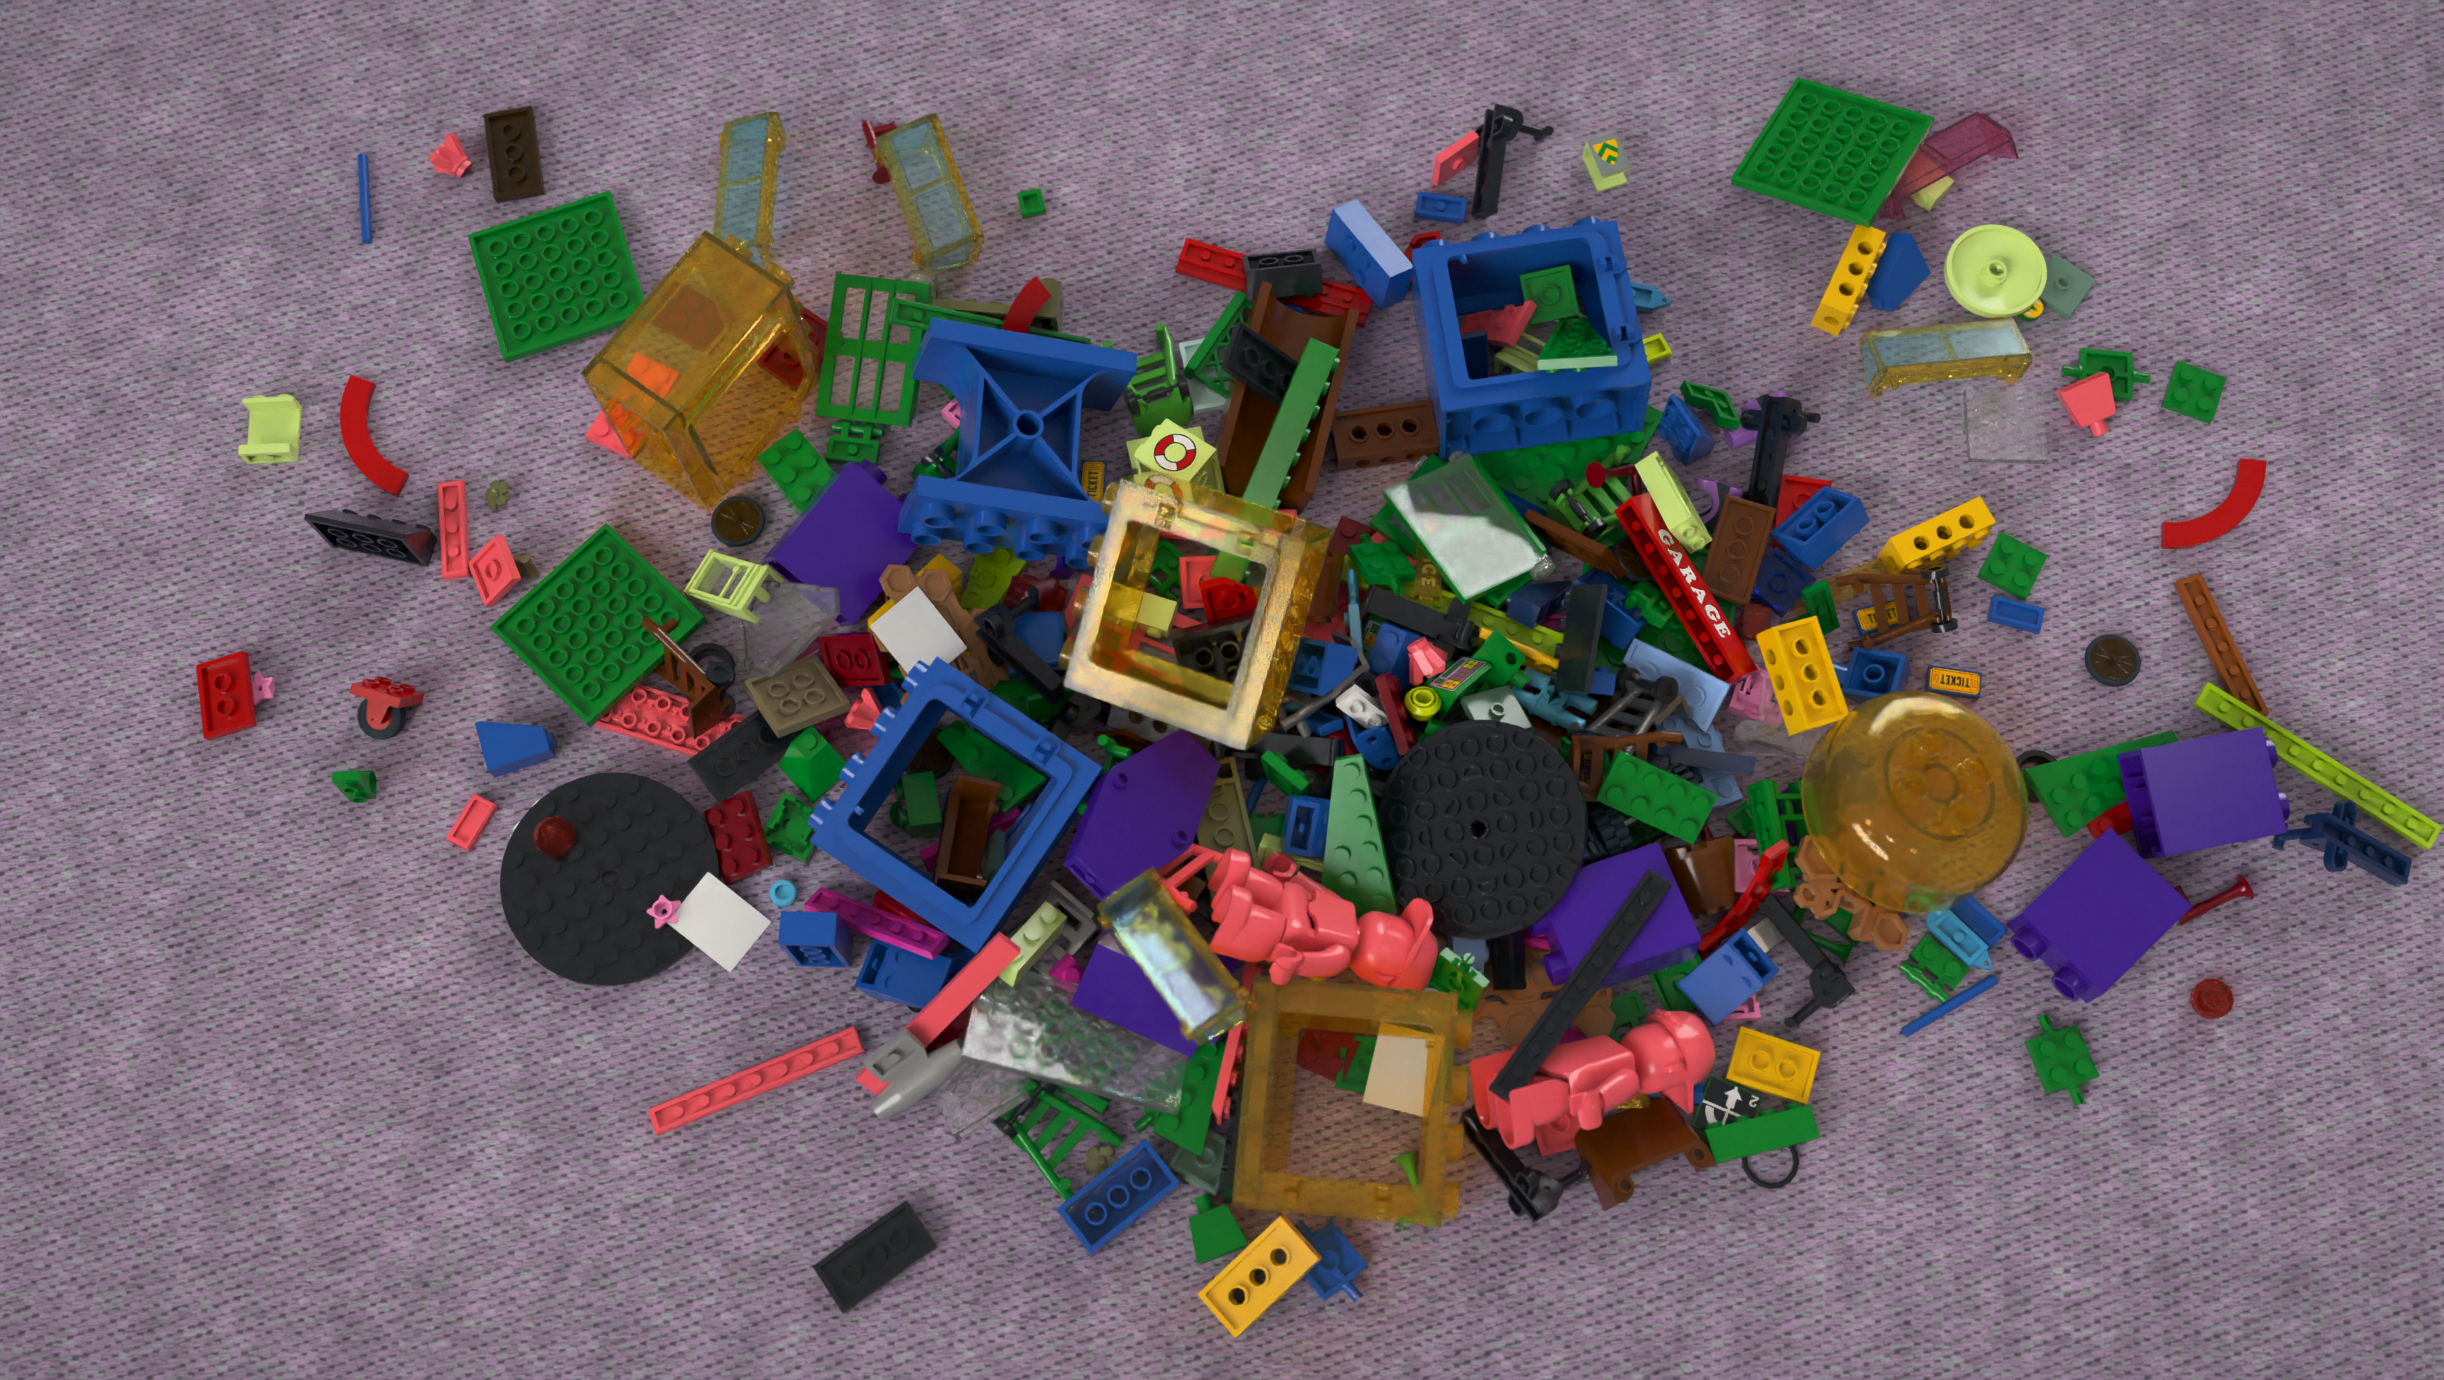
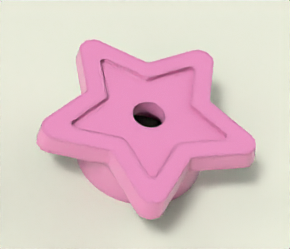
M255 673L252 683L255 706L261 700L273 699L275 677L264 678L261 673Z
M660 895L652 908L646 911L649 915L655 917V928L659 929L667 922L677 924L676 911L680 907L681 902L679 900L669 901L664 895Z

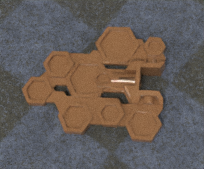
M888 564L879 581L886 596H891L894 605L918 586L955 633L959 630L970 655H965L962 652L949 665L964 675L969 673L971 680L985 689H993L999 680H1007L1009 678V665L1007 663L1001 667L994 665L987 654L986 644L976 636V631L980 627L974 623V618L987 609L972 608L969 613L967 610L961 609L945 570L925 569L922 575L918 576L911 572L909 566ZM873 632L874 639L880 651L890 652L882 643V641L877 637V635ZM899 664V668L905 679L908 673ZM907 691L900 700L902 706L910 696Z
M1887 800L1882 803L1881 809L1875 811L1869 803H1852L1848 805L1838 839L1832 840L1830 836H1805L1801 838L1794 857L1795 863L1803 873L1802 879L1806 883L1798 885L1793 895L1799 907L1809 908L1815 914L1816 920H1824L1835 914L1838 906L1852 913L1853 916L1847 931L1848 935L1855 941L1873 942L1880 952L1900 951L1904 948L1909 930L1898 917V914L1902 909L1907 887L1920 885L1926 870L1925 865L1915 851H1908L1901 841L1903 833L1909 830L1914 816L1903 800ZM1883 830L1888 834L1885 844L1880 839ZM1844 861V863L1846 864L1845 871L1843 873L1841 882L1836 883L1842 863ZM1871 878H1877L1871 896L1875 902L1874 907L1866 897Z
M1524 946L1527 987L1524 990H1493L1492 955L1489 954L1488 962L1484 963V976L1490 983L1477 1010L1470 1016L1460 1007L1453 1005L1450 1011L1461 1024L1480 1022L1481 1018L1493 1017L1501 1027V1034L1512 1047L1521 1044L1554 999L1540 1000L1542 994L1560 991L1564 985L1561 984L1554 987L1547 976L1544 965H1538L1535 962L1543 960V955L1551 953V950ZM1609 987L1595 992L1570 1027H1577L1586 1039L1601 1035L1609 1036L1616 1019V1015L1609 1008L1612 1001V988ZM1499 994L1508 1005H1502L1500 1001L1487 1002L1486 997Z

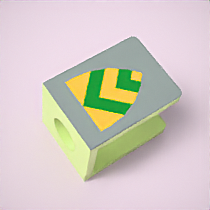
M1612 132L1586 140L1582 158L1597 192L1626 184L1627 179L1623 172L1630 170L1631 164L1617 133Z

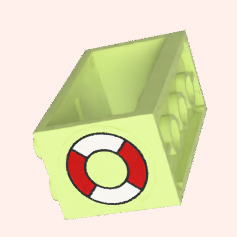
M1166 418L1161 425H1157L1153 429L1151 437L1146 443L1141 444L1137 448L1134 458L1147 507L1196 538L1214 514L1227 501L1217 449Z

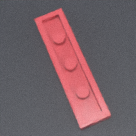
M460 480L437 483L442 578L444 581L470 577V567L468 565L469 546L465 482Z

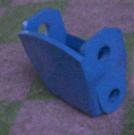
M1056 611L1024 612L1014 619L1016 637L1059 676L1065 675L1069 670V638L1065 614ZM1009 666L1008 676L1012 680L1025 681Z
M1345 713L1353 743L1359 752L1364 754V758L1377 770L1393 769L1404 755L1400 756L1389 722L1382 727L1374 726L1367 730Z

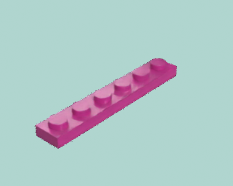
M820 887L804 904L807 912H836L848 928L934 960L949 943L948 935L823 887Z

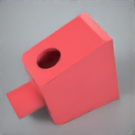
M2100 371L2055 391L2058 399L2076 426L2083 428L2089 425L2094 437L2109 431L2104 418L2114 415L2116 408L2108 373Z

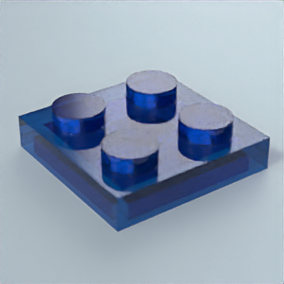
M1776 546L1760 564L1752 595L1780 618H1783L1802 597L1801 590L1813 585L1817 579Z

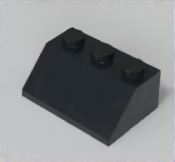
M1316 248L1242 256L1248 300H1254L1262 281L1272 284V293L1274 297L1280 300L1290 299L1294 295L1313 297L1317 293H1323L1321 262Z

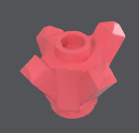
M448 133L444 139L446 145L444 143L439 145L435 152L429 156L431 164L434 165L435 172L452 174L454 177L457 175L462 179L470 171L473 163L466 156L457 135Z
M1426 637L1420 638L1407 646L1410 658L1409 682L1417 686L1423 682L1424 676L1431 678L1445 671L1448 653L1432 645L1431 642L1427 641Z
M864 688L861 700L859 698L856 699L850 713L844 719L846 728L867 729L871 731L875 721L884 710L873 688Z

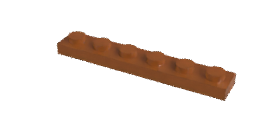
M2201 573L2176 581L2173 585L2225 692L2266 717L2270 713Z

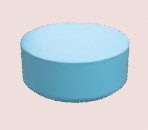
M785 879L778 880L771 886L770 898L775 905L784 908L795 903L798 891L791 881Z

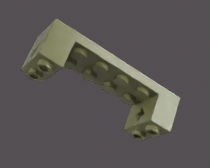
M921 268L919 270H911L909 281L931 284L930 295L933 296V306L1004 320L1011 306L997 301L981 303L972 299L956 301L947 297L941 298L936 271ZM1052 278L1039 280L1052 296L1038 310L1030 326L1061 332L1064 310L1061 281H1056ZM907 294V300L915 302L916 295Z
M1230 757L1216 760L1221 765L1196 832L1198 845L1224 854L1227 848L1245 852L1250 856L1251 867L1261 870L1235 759ZM1211 861L1203 867L1207 883L1218 863ZM1208 888L1210 895L1207 906L1214 931L1218 930L1221 923L1212 920L1214 909L1211 906V902L1216 891Z

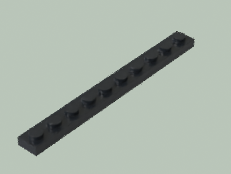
M1647 870L1489 1086V1090L1510 1105V1092L1514 1089L1528 1086L1672 886L1670 882L1652 870Z

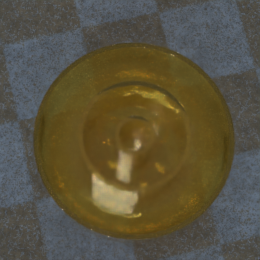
M1900 690L1882 694L1861 703L1819 738L1812 748L1804 767L1801 788L1802 808L1809 833L1816 848L1832 871L1845 884L1861 896L1883 907L1915 914L1934 913L1952 908L1998 880L2012 865L2024 844L2029 822V803L2024 777L2013 752L1989 722L1967 706L1945 696L1927 691Z

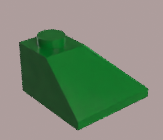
M1071 673L1061 675L1064 678L1065 698L1061 699L1054 706L1029 684L1020 687L1026 711L1031 720L1036 721V723H1043L1051 720V716L1059 713L1066 702L1079 689L1078 685L1067 683L1072 676Z
M811 725L791 742L778 766L807 799L814 804L840 780L839 775L847 762L822 734Z

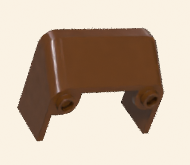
M958 774L948 795L932 883L955 899L978 898L979 894L985 891L987 877H983L981 869L989 822L992 816L997 817L1000 801L996 800V795L1001 788V782Z

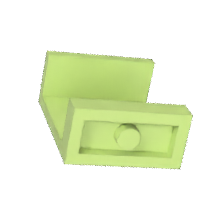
M280 394L277 397L256 395L252 398H243L242 404L250 411L247 445H239L238 455L247 464L298 462L302 406L294 396Z

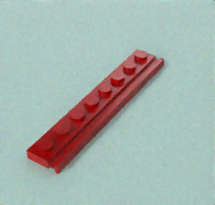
M1186 238L1178 264L1175 267V273L1246 293L1242 256L1247 255ZM1323 277V293H1317L1316 296L1304 297L1302 295H1294L1286 300H1280L1275 297L1279 302L1300 307L1304 311L1324 317L1340 316L1349 309L1359 311L1356 326L1365 328V323L1373 304L1372 299L1363 289Z

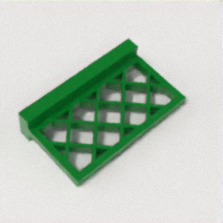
M1240 290L1235 294L1189 360L1183 372L1184 376L1189 380L1195 378L1225 399L1228 391L1225 389L1224 382L1231 381L1232 376L1222 377L1220 365H1222L1223 360H1218L1216 351L1217 349L1228 347L1230 341L1229 332L1233 330L1237 320L1244 325L1246 324L1243 321L1242 313L1245 309L1249 311L1252 303L1246 300L1247 295ZM1215 366L1218 378L1209 379L1201 374L1204 368Z

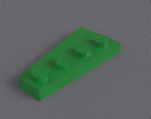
M957 719L936 736L970 776L1001 782V788L996 795V800L1000 801L999 808L1005 815L1047 781L1044 776Z
M1201 1039L1152 1130L1154 1134L1200 1157H1203L1205 1149L1204 1146L1213 1112V1099L1226 1044L1219 1040L1213 1044Z

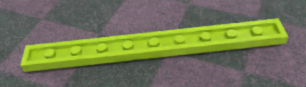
M1345 555L1341 583L1348 585L1347 572L1349 569H1353L1356 572L1358 588L1367 592L1369 585L1366 584L1350 557ZM1417 580L1400 583L1404 587V592L1399 596L1444 614L1447 613L1452 599L1457 596L1436 587L1431 588V586H1426V584L1425 587H1420L1421 582ZM1372 584L1376 587L1393 593L1391 587H1389L1388 585ZM1474 601L1471 602V610L1467 620L1481 627L1480 631L1482 627L1490 631L1497 629L1507 638L1552 656L1555 654L1556 643L1562 644V633L1540 625L1532 630L1506 617L1504 612Z
M2205 683L2192 703L2193 707L2232 731L2262 726L2264 736L2271 739L2276 747L2277 759L2341 799L2352 800L2356 804L2357 809L2423 850L2431 849L2443 827L2212 683Z

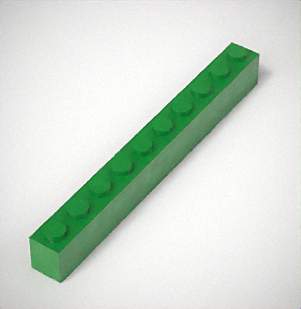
M1313 338L1308 340L1208 575L1209 578L1215 579L1225 576L1243 585L1246 584L1251 572L1247 567L1250 560H1256L1261 548L1257 546L1260 536L1265 538L1271 523L1267 522L1270 513H1276L1281 501L1277 498L1280 489L1285 490L1291 476L1287 475L1290 465L1295 467L1300 456V452L1297 451L1300 442L1305 443L1310 429L1307 428L1310 418L1315 420L1320 409V405H1317L1319 396H1325L1330 382L1326 381L1330 372H1335L1340 359L1336 357L1338 349Z

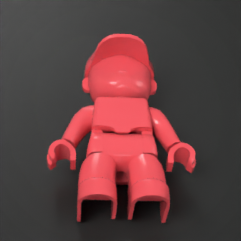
M1233 848L1225 850L1208 882V888L1216 891L1211 902V906L1214 909L1212 920L1221 923L1210 943V950L1212 952L1247 962L1266 960L1269 963H1273L1269 970L1271 982L1278 985L1287 984L1293 975L1311 978H1331L1341 974L1349 965L1355 975L1375 984L1382 996L1400 999L1410 998L1423 992L1427 987L1438 955L1436 937L1429 930L1433 922V912L1429 902L1421 898L1413 899L1399 917L1380 911H1371L1363 914L1356 920V910L1352 902L1342 899L1336 893L1300 871L1294 875L1297 865L1289 855L1282 852L1273 853L1270 858L1266 859L1263 865L1265 868L1264 872L1251 867L1249 854Z
M1656 1009L1654 1014L1647 1017L1645 1024L1634 1027L1626 1032L1620 1043H1617L1609 1036L1601 1035L1575 1042L1558 1044L1528 1086L1514 1089L1510 1092V1105L1489 1090V1086L1519 1045L1513 1046L1512 1050L1472 1060L1470 1062L1475 1108L1481 1124L1488 1130L1499 1127L1504 1143L1508 1148L1515 1149L1533 1142L1535 1127L1551 1123L1567 1113H1571L1572 1116L1578 1115L1583 1129L1597 1128L1602 1124L1603 1114L1635 1098L1638 1095V1091L1644 1094L1662 1092L1666 1099L1682 1108L1687 1114L1693 1113L1694 1086L1703 1081L1711 1071L1715 1060V1048L1707 1027L1699 1017L1686 1011Z

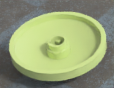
M1991 224L1974 227L1964 232L1955 240L1945 259L1944 277L1950 293L1964 308L1983 317L2004 319L2027 311L2037 301L2046 284L2047 267L2040 249L2029 237L2014 228Z

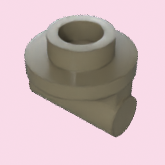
M520 552L514 556L513 559L521 578L529 576L531 579H536L540 576V572L529 555Z

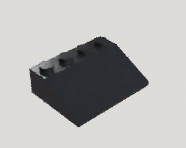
M343 509L342 512L327 510L307 513L304 517L331 547L426 567L429 566L438 540L427 526L416 524L415 527L409 526L397 519H392L391 522L385 521L372 514H367L365 517L348 509Z
M1572 585L1571 591L1565 592L1563 606L1568 607L1566 617H1561L1558 631L1563 633L1562 644L1556 643L1554 659H1559L1557 670L1552 669L1549 682V685H1554L1553 692L1581 697L1589 694L1608 585Z
M1272 606L1170 631L1187 701L1195 705L1198 711L1289 689L1284 687L1288 666Z

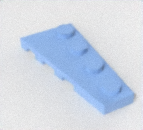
M1638 638L1633 639L1623 660L1628 667L1636 668L1643 679L1656 681L1661 676L1674 678L1678 683V692L1683 694L1693 714L1691 719L1706 733L1709 731L1731 684Z

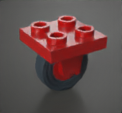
M376 676L373 680L363 679L362 682L352 683L349 694L365 698L361 702L357 713V720L363 732L373 739L385 740L395 737L403 730L406 723L405 707L422 704L424 693L415 691L416 687L412 685L400 684L398 686L392 684V680L389 678Z

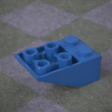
M1670 395L1658 425V433L1662 440L1668 441L1672 447V454L1679 462L1681 461L1687 467L1710 454L1715 442L1690 406L1676 395Z
M1289 793L1279 843L1284 853L1324 858L1331 800Z
M1742 928L1720 944L1677 985L1709 1023L1715 1027L1763 987L1780 970L1747 931Z
M874 938L854 987L874 999L923 1009L944 988L954 960L941 955H937L934 960Z

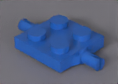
M1303 1220L1299 1221L1295 1227L1323 1258L1304 1278L1324 1302L1333 1294L1345 1290L1354 1303L1358 1301V1298L1360 1299L1363 1294L1354 1285L1353 1281L1356 1275L1367 1267L1368 1264L1333 1221H1330L1321 1230L1313 1233Z

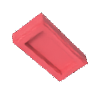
M473 793L445 839L471 852L499 806Z

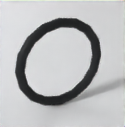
M1794 1146L1788 1147L1793 1158L1792 1170L1784 1180L1778 1183L1763 1182L1755 1177L1748 1167L1747 1157L1741 1158L1742 1166L1748 1178L1756 1185L1767 1189L1781 1188L1789 1184L1797 1174L1799 1166L1797 1150Z

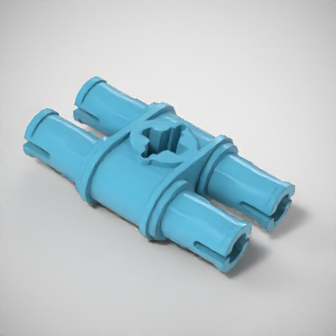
M1527 666L1524 672L1531 677L1527 683L1541 691L1539 694L1534 695L1514 686L1512 692L1520 706L1528 709V713L1531 716L1536 715L1551 723L1553 727L1559 725L1569 730L1570 724L1578 722L1581 728L1584 729L1586 720L1566 711V708L1572 706L1592 716L1599 701L1588 696L1581 697L1553 692L1554 685H1549L1551 675L1547 676Z

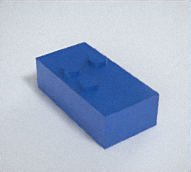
M1357 199L1332 209L1324 243L1352 275L1356 284L1362 287L1380 310L1405 300L1412 277V263Z
M781 911L778 944L796 966L851 968L853 935L838 913Z
M1145 1139L1057 1208V1212L1090 1256L1093 1257L1178 1190L1180 1182Z

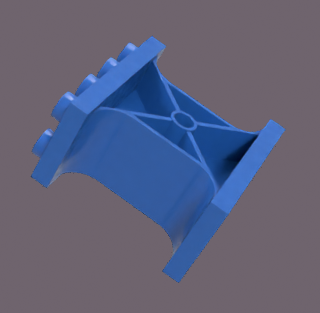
M932 318L913 359L911 379L942 384L954 394L959 403L961 415L956 475L950 479L918 475L899 512L897 532L911 534L912 542L923 546H937L943 543V539L962 541L963 548L971 553L987 554L993 552L995 547L1015 549V557L1024 561H1041L1046 558V554L1065 556V564L1073 568L1089 569L1095 567L1094 563L1115 544L1127 528L1128 508L1101 504L1094 501L1084 492L1078 481L1077 463L1081 408L1110 412L1136 373L1137 353Z

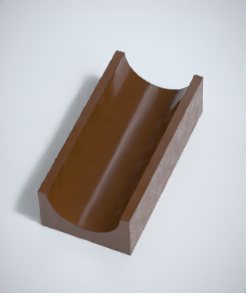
M1262 281L1249 309L1245 324L1247 327L1298 363L1310 338L1339 350L1336 356L1340 359L1334 373H1329L1326 380L1330 382L1325 396L1320 395L1317 401V405H1320L1315 420L1310 418L1307 428L1310 429L1309 435L1305 443L1300 442L1297 451L1300 452L1299 459L1295 467L1290 465L1287 475L1291 476L1285 490L1280 489L1277 496L1281 500L1278 509H1297L1298 515H1301L1315 493L1359 311L1349 309L1346 313L1335 317H1315L1302 314L1280 303L1272 293V284ZM1231 377L1213 447L1217 449L1225 493L1242 497L1279 408L1234 377Z

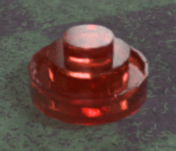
M546 817L538 823L534 830V844L539 851L548 856L556 857L563 855L569 851L574 843V828L570 822L562 817Z
M2205 979L2197 983L2192 988L2190 994V1002L2194 1011L2201 1017L2209 1020L2219 1019L2227 1015L2233 1007V993L2224 982L2217 979Z

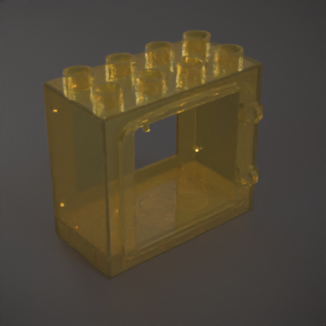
M705 230L586 366L581 375L630 458L710 514L736 482L750 481L754 476L752 463L784 424L790 425L801 420L803 417L801 404L820 382L821 370L816 359L820 354V350L808 338L812 328L799 314L804 308L803 304L790 290L795 284L793 278L775 263L770 262L763 269L750 259L753 257L752 251L737 237L729 234L721 241ZM772 343L796 361H800L803 369V379L797 391L758 366L757 360Z
M1155 470L1120 478L1119 484L1112 482L1104 494L1101 506L1102 513L1110 516L1105 536L1096 535L1088 551L1087 564L1096 568L1091 587L1083 586L1080 589L1073 606V616L1081 619L1077 638L1069 637L1066 640L1059 657V667L1067 670L1063 687L1245 751L1274 731L1333 530ZM1166 515H1174L1173 520L1166 519ZM1162 530L1264 564L1267 567L1266 577L1234 684L1129 647ZM1239 539L1249 543L1254 542L1253 548L1240 544Z
M1253 976L1232 1207L1238 1212L1432 1231L1440 1230L1442 1219L1456 1220L1458 1217L1460 1182L1445 1181L1446 1162L1460 1163V1159H1462L1464 1124L1449 1123L1450 1105L1464 1106L1468 1067L1455 1066L1453 1061L1454 1049H1469L1473 1010L1457 1009V993L1291 979L1285 985H1278L1271 982V977ZM1300 1028L1428 1040L1426 1041V1048L1428 1049L1417 1186L1287 1174Z

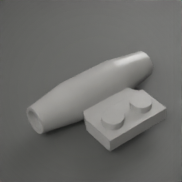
M907 1028L903 1029L863 1059L865 1068L881 1082L889 1083L871 1102L875 1114L880 1119L886 1120L912 1107L941 1086L971 1056L967 1045L957 1038L927 1054L924 1043Z

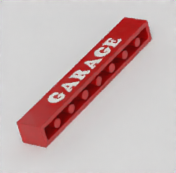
M1645 493L1629 498L1614 513L1714 676L1731 684V686L1740 683L1756 672L1758 668L1682 545L1669 531L1651 495Z

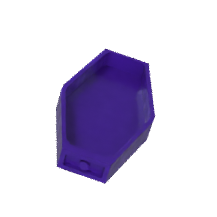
M1183 727L1117 764L1104 773L1094 784L1064 865L1105 903L1186 852L1194 841L1221 764Z

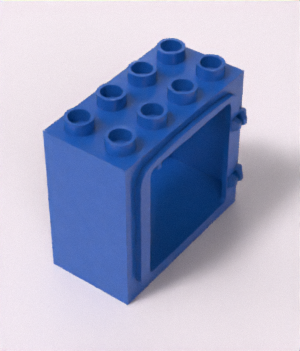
M1587 217L1578 220L1572 227L1551 229L1547 225L1540 224L1526 228L1522 234L1501 237L1495 232H1484L1476 235L1468 242L1450 244L1447 240L1435 239L1426 242L1419 249H1412V305L1428 395L1432 403L1439 440V456L1441 460L1643 430L1652 380L1617 220L1602 222L1598 218ZM1569 264L1576 298H1582L1585 315L1591 323V327L1595 328L1597 334H1600L1607 342V348L1611 347L1613 353H1616L1618 366L1588 367V370L1574 372L1572 368L1561 369L1557 373H1546L1545 370L1471 380L1467 373L1457 316L1490 309L1493 311L1503 310L1505 306L1512 304L1515 307L1523 306L1524 298L1519 275Z
M936 656L930 666L921 660L913 666L902 684V688L910 696L899 712L891 706H887L882 711L870 731L879 741L868 757L858 751L853 754L839 775V779L848 786L837 802L825 797L811 814L807 825L816 830V833L810 840L811 843L978 954L1001 931L1079 815L1078 806L1088 802L1094 784L1102 776L1104 770L1103 767ZM947 709L1051 778L1031 810L1006 844L1003 865L984 893L974 902L967 901L964 898L955 899L932 883L933 877L864 832Z

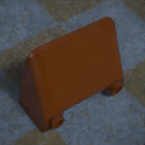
M1664 1097L1651 1099L1604 1118L1599 1127L1590 1130L1581 1128L1574 1136V1144L1581 1160H1586L1590 1163L1591 1167L1588 1176L1604 1211L1632 1197L1634 1183L1629 1174L1683 1152L1696 1173L1716 1164L1706 1144L1675 1106Z

